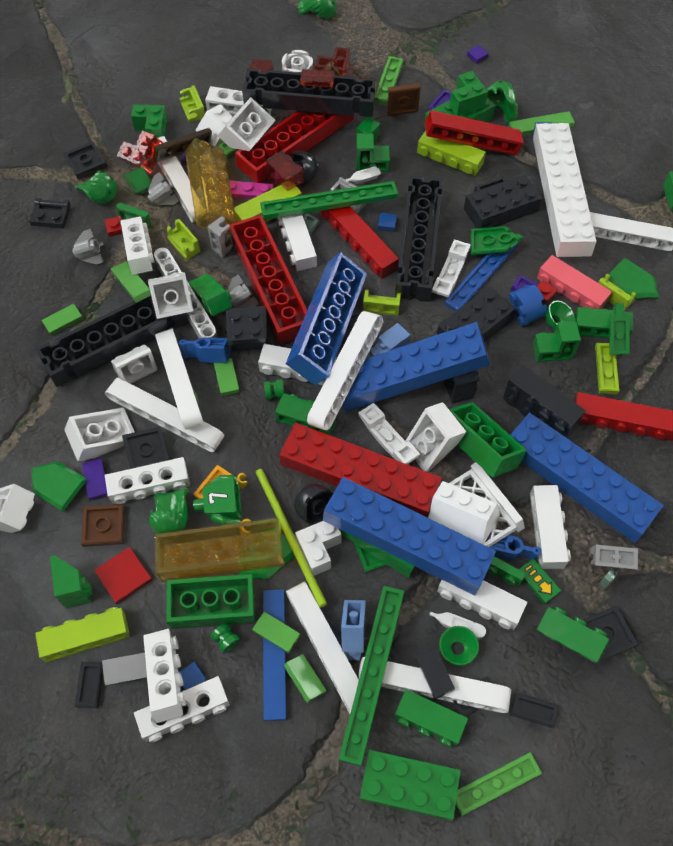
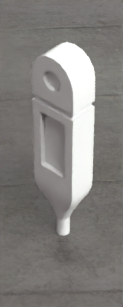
M377 167L356 171L346 181L360 184L377 179L381 171Z
M430 612L429 614L446 628L464 626L470 629L478 640L484 638L486 634V629L483 625L452 613L436 614Z

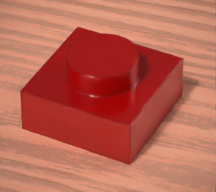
M121 216L104 220L109 237L123 234Z
M544 280L537 285V288L543 295L544 299L541 302L544 304L557 293V289Z

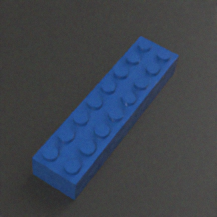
M341 252L327 263L285 363L313 385H317L329 377L367 275L366 272Z
M474 322L366 358L341 407L346 412L490 366L486 346L478 323Z
M530 412L510 434L527 450L521 461L523 464L551 484L558 485V489L634 543L637 542L664 506Z
M345 477L341 479L324 509V522L474 596L479 590L496 553L495 550Z

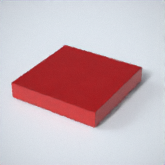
M130 547L94 570L116 604L152 581Z

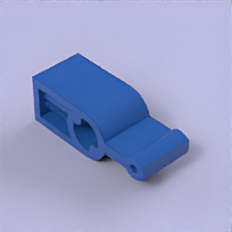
M204 337L196 341L180 340L179 342L182 358L185 359L198 358L200 362L227 363L231 353L227 338Z
M490 532L488 538L486 539V541H488L489 539H491V534H492L491 532ZM511 535L506 536L489 547L496 551L494 557L510 561L516 560L519 556L529 558L530 560L534 558L537 561L541 554V548L537 546L534 548L524 546L520 538ZM510 546L514 547L516 550L512 551L510 549Z

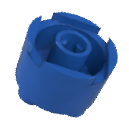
M529 284L509 294L510 304L516 308L514 313L518 316L517 321L521 327L546 316L547 307L542 305L541 300L544 298L536 285Z

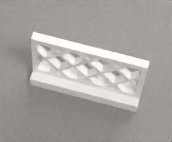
M476 462L471 465V470L449 483L473 494L475 492L484 493L485 499L498 504L502 517L498 518L491 530V539L483 545L490 547L512 532H520L525 529L523 518L483 468ZM471 477L474 480L473 487L463 486L464 481ZM498 521L507 522L510 526L505 530L496 529Z

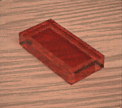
M302 69L300 85L333 87L335 73L328 70Z

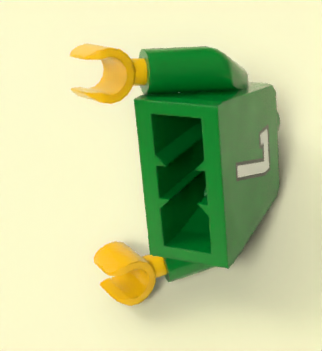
M240 473L237 477L235 475H218L209 485L203 487V498L193 501L195 511L204 510V513L213 522L235 529L239 527L242 533H248L251 529L245 528L243 524L250 525V519H244L242 522L239 520L242 518L240 488H245L248 483L241 480H244L246 475L244 473Z

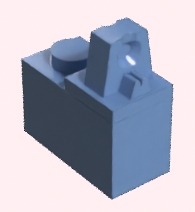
M395 324L378 337V343L370 350L371 357L408 345L410 334L401 325Z
M344 600L341 639L342 652L346 653L348 660L360 661L361 652H364L365 600Z

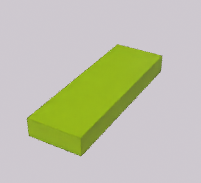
M596 343L595 353L599 394H618L619 381L616 355H609V343Z

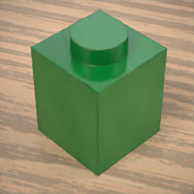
M367 117L356 128V140L357 134H373L374 142L380 136L381 123Z

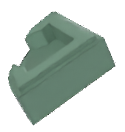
M305 213L303 218L308 233L311 234L320 224V220Z
M611 568L599 585L604 589L607 588L618 575V572Z

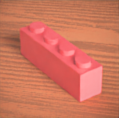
M553 255L541 266L537 276L538 280L541 282L543 280L556 288L558 293H561L581 307L602 309L612 293L609 289Z

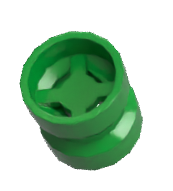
M282 379L272 383L264 381L266 400H271L273 397H278L279 399L284 393ZM272 385H274L275 394L272 392Z
M228 623L221 624L210 635L214 642L219 643V648L223 653L231 651L240 642V638L231 632V627Z

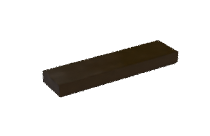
M206 128L155 145L153 160L157 163L209 145L211 143L212 130Z

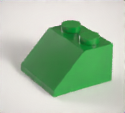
M55 555L50 556L55 598L66 609L91 603L90 596L93 595L91 583L87 582L86 576H82L76 568Z

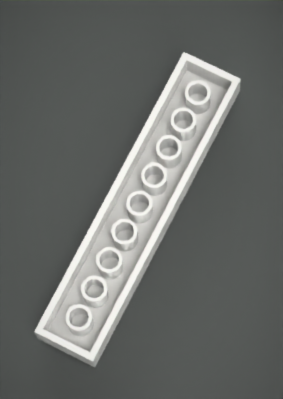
M569 123L536 124L533 142L556 257L592 256L596 237Z

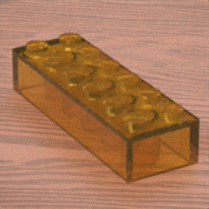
M194 138L186 149L185 155L196 225L208 229L207 226L221 216L225 218V226L236 223L224 150L206 141Z
M278 518L155 534L156 575L161 582L285 565L282 528Z

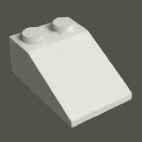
M442 402L425 408L405 442L409 441L417 449L420 456L415 459L422 470L429 472L460 442L466 431Z
M124 407L71 416L64 429L78 462L97 458L123 447L122 435L134 433Z

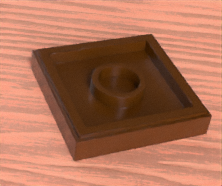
M420 83L388 87L387 115L418 112Z
M124 504L83 507L82 547L123 544Z

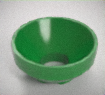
M553 301L547 307L546 322L554 330L557 323L553 318L557 322L576 321L572 309L562 301Z
M453 626L442 634L439 641V649L442 657L449 664L465 666L476 658L479 651V643L476 635L470 629L464 626ZM454 643H459L463 646L464 652L456 655L452 652L451 646Z

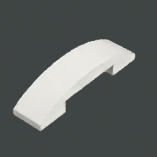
M454 239L447 260L431 292L445 297L450 296L459 278L471 244Z
M374 403L358 412L371 434L395 460L409 464L420 456L417 449L409 441L405 442L385 420L384 413Z

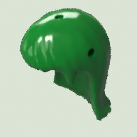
M300 0L297 5L300 15L313 11L318 13L317 17L324 19L333 18L337 10L336 0Z
M496 81L486 88L488 91L487 98L496 105L495 109L498 107L502 110L505 122L509 124V122L516 120L518 104H516V93L511 83Z
M100 170L87 182L75 186L77 190L84 191L93 202L101 205L111 202L116 197L118 189L110 175L101 173Z
M188 488L154 495L156 512L153 513V510H151L149 524L156 534L162 537H173L182 533L188 520V508L185 499L187 493H189Z

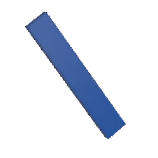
M518 243L507 252L487 254L447 298L444 305L456 312L467 304L513 253Z
M284 589L263 590V612L285 624ZM263 638L264 721H285V651Z

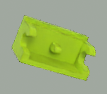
M193 85L190 88L181 90V95L188 94L179 99L189 123L201 120L205 115V111L195 86Z
M180 219L175 221V229L172 230L170 226L167 227V239L185 260L200 253L198 240Z
M606 274L605 278H601L598 283L612 291L608 302L612 305L614 303H624L625 311L634 302L636 293L632 292L630 296L609 281L610 275Z
M365 289L363 311L398 316L401 293H397V298L369 295V290Z

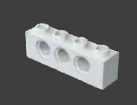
M210 86L205 99L207 111L221 104L232 116L244 105L242 91ZM266 108L270 114L272 109Z
M141 217L121 220L127 261L131 274L152 271L151 263L155 262L147 224L142 222Z
M184 457L105 475L107 494L112 504H123L128 500H140L149 495L166 493L171 490L177 491L190 486ZM166 476H172L170 479L164 480ZM152 480L150 484H144L146 481ZM127 485H132L131 488L125 489Z
M169 629L143 635L150 712L156 723L183 716L182 706H185L186 703L183 692H180V687L183 686V679L181 673H178L181 662L175 650L179 649L177 637L172 636Z
M219 676L182 691L185 697V706L189 708L188 713L184 716L169 719L164 725H157L150 712V706L134 712L142 739L153 743L162 739L163 734L170 731L171 733H177L183 730L186 724L202 722L205 720V716L211 713L217 715L224 712L230 704ZM201 698H210L209 704L207 706H199V701Z

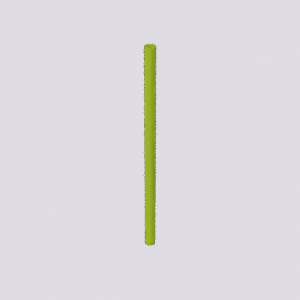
M258 469L256 475L320 608L327 605V602L263 469Z

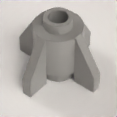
M159 172L154 175L148 189L149 195L147 196L153 204L174 205L179 199L175 194L170 195L173 193V190L166 181L161 182L164 178Z
M91 229L83 231L75 242L72 249L73 254L81 261L96 265L103 263L101 254L97 255V253L100 252V246L104 244L103 242L98 243L96 239H90L94 236Z
M238 274L233 277L227 289L232 298L230 300L232 307H255L259 303L252 296L253 294L248 285L245 283L240 285L243 283L241 277Z

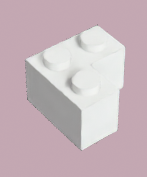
M322 521L295 532L296 540L313 575L315 576L331 569V560L326 549L341 543L339 528Z

